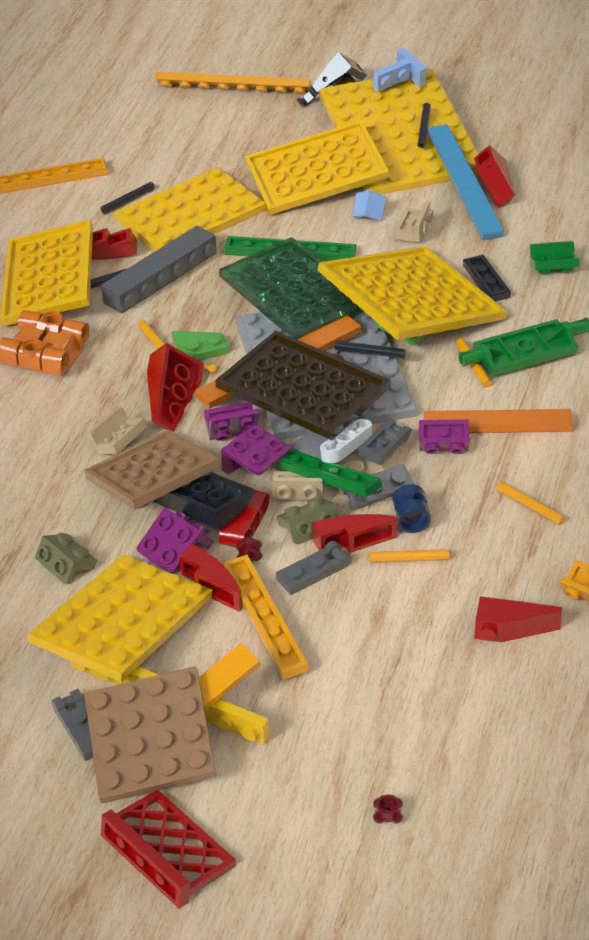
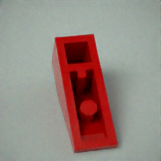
M480 596L475 620L474 639L506 642L560 630L562 607Z

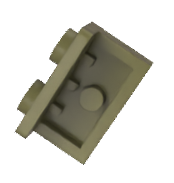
M321 497L309 499L307 504L301 507L292 506L286 508L283 514L277 516L279 526L289 529L292 542L299 544L313 538L312 522L338 517L333 502Z
M66 533L42 536L35 555V559L64 584L71 583L75 571L95 569L98 561L89 553L88 549L80 546L73 540L71 535Z

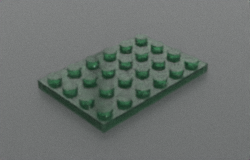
M293 237L219 269V277L294 339L304 337L346 316L351 318L364 312L318 271L319 262L323 261Z

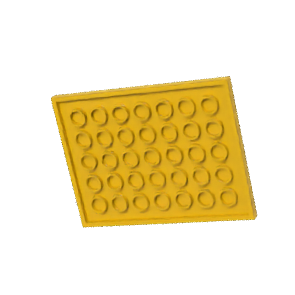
M427 69L426 85L421 87L416 85L411 79L376 92L373 89V79H368L366 81L319 89V96L334 128L362 120L389 170V178L362 186L364 191L371 190L378 194H385L452 181L428 133L425 147L419 148L417 146L424 103L431 105L428 127L448 124L473 174L480 176L474 160L478 152L433 69Z

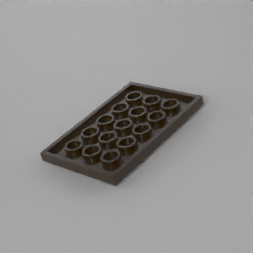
M276 330L215 380L216 388L330 440L338 436L391 388L390 379Z

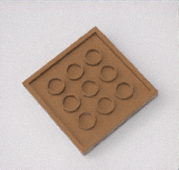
M166 430L85 469L84 472L88 480L131 508L139 509L147 506L149 502L157 498L169 495V492L179 487L189 485L191 481L201 476L210 475L213 470L221 467L219 458L174 432Z
M196 666L84 693L98 795L101 803L217 776L200 678Z

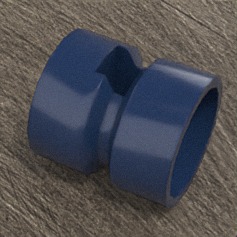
M408 484L399 487L394 492L392 501L399 528L406 533H418L425 530L431 523V515L423 488L418 485Z

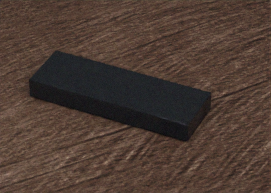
M483 254L463 259V267L481 291L495 302L511 298V291Z

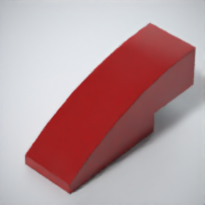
M108 228L93 232L92 260L114 259L137 254L138 241L132 229L128 228L110 234Z
M355 514L312 522L313 542L319 551L324 549L333 540L341 548L346 547L348 552L352 553L397 538V518L392 515Z
M191 543L179 555L181 575L195 581V583L212 589L211 599L240 612L242 610L241 589L234 577L215 557Z

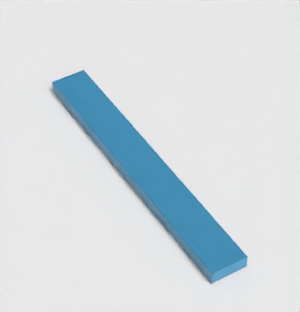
M448 124L428 127L427 133L482 240L502 237L504 230Z

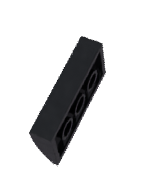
M212 472L210 475L201 476L191 481L185 487H179L169 492V495L153 500V502L176 512L179 510L194 520L221 530L243 511L254 496L255 491L251 487Z

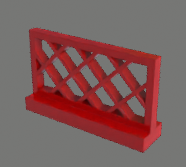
M159 790L153 791L117 813L110 809L102 814L101 836L178 909L188 904L189 895L236 866V859ZM157 802L164 808V812L148 811L146 807ZM127 818H140L141 825H128L124 820ZM145 819L163 820L162 828L144 826ZM166 821L179 822L184 826L183 829L165 828ZM143 835L161 836L160 844L148 843L143 839ZM164 837L182 838V845L163 844ZM197 839L203 843V847L185 846V840ZM162 853L181 854L180 862L167 861L162 856ZM184 855L202 856V864L183 862ZM205 857H217L223 862L219 865L205 864ZM182 871L200 872L201 875L190 882L182 875Z

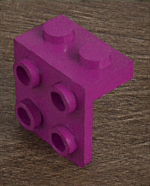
M249 402L207 409L203 413L209 440L216 439V441H224L231 436L241 435L252 425H258L260 416L259 409H253L252 404Z
M254 424L221 449L222 471L230 475L240 466H243L253 474L261 475L290 452V445L257 424Z
M164 507L138 544L137 552L163 570L175 574L180 567L179 555L191 543L195 545L198 542L209 550L214 540L207 536L209 530L197 522L194 526L188 523L191 519L179 510L174 514Z

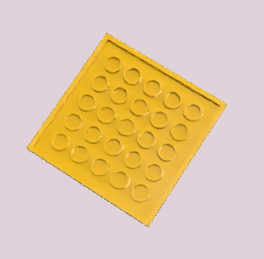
M427 246L319 262L318 271L397 340L431 333H441L442 331L452 329L457 330L484 323H494L495 321L505 320L508 312Z

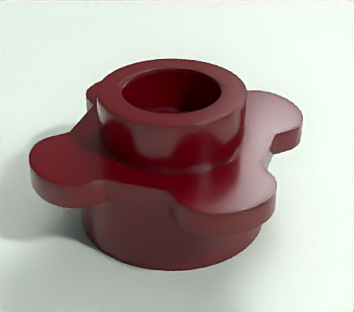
M251 537L240 540L236 545L238 550L236 558L248 555L251 561H259L262 558V553L260 552L262 547L261 541Z
M386 794L373 801V806L376 808L373 820L376 823L393 822L398 824L402 822L403 815L400 813V808L403 806V802L401 799Z

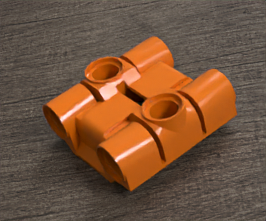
M23 310L18 318L19 332L14 339L5 337L0 339V363L62 376L65 370H70L82 353L84 343L89 337V324L63 318L62 314L57 311L42 314Z

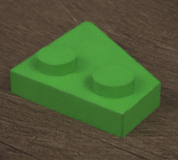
M171 332L172 340L177 349L199 361L230 353L229 345L222 333Z

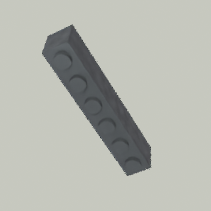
M199 226L193 227L101 285L103 303L121 314L216 254V235Z

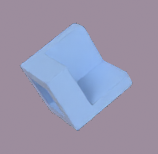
M371 190L357 193L352 216L354 218L366 216L376 221L382 220L386 196Z

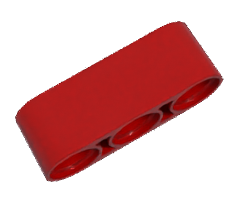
M254 490V496L243 511L220 530L219 544L236 548L240 540L247 537L253 538L267 512L270 501L269 493Z

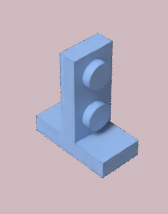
M403 47L397 50L396 63L373 72V89L379 92L408 79H411L416 85L421 87L426 85L427 68Z

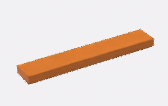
M571 409L424 411V420L469 419V433L571 432L573 428Z

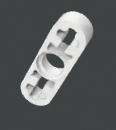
M366 419L354 420L333 440L328 439L321 444V460L326 463L339 462L361 446L373 434L371 421Z

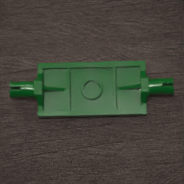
M586 317L570 323L568 321L560 323L555 319L473 342L472 350L459 352L458 359L462 367L481 362L492 377L566 357L578 353V344L574 341V336L589 332V320Z

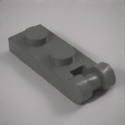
M388 419L359 447L358 455L380 465L403 441L406 442L412 429L407 426L401 427L396 424V421Z
M403 463L372 474V476L382 479V488L367 497L341 490L344 495L348 496V504L351 510H356L392 497L399 487L414 484Z
M333 540L324 549L277 571L276 580L290 595H293L348 567L352 562V557L346 551H342L341 546Z
M79 689L69 692V696L62 699L61 697L52 699L51 703L55 713L84 761L92 759L93 753L86 703ZM75 706L76 709L67 711V708Z

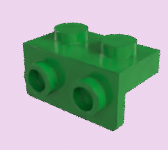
M560 241L530 244V266L535 271H538V273H550L551 269H559L562 272L573 271V268L580 267L579 258L574 254V242Z

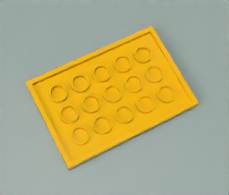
M362 120L244 156L247 167L270 215L390 177L389 170Z
M216 167L182 183H177L168 189L159 191L152 196L143 198L129 206H124L122 209L114 212V219L126 229L131 228L134 235L155 252L195 226L215 234L266 211L267 208L263 200L219 167Z
M91 219L8 239L0 321L3 326L18 324L19 315L23 310L42 314L50 311L62 313L89 306L93 224Z
M122 554L28 633V643L122 682L212 598V589Z

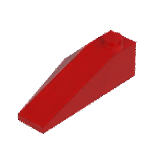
M165 343L150 354L147 381L152 422L173 432L185 413V407L191 402L194 391L199 388L202 382L204 363L168 343Z

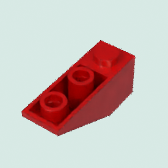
M489 145L475 156L474 160L481 178L496 205L500 208L505 203L511 201L516 194L506 159Z

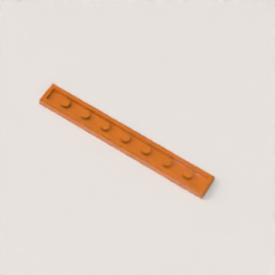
M346 315L297 340L326 351L334 347L336 341H346L361 333V325ZM215 381L195 390V397L209 409L234 397V395L216 388Z

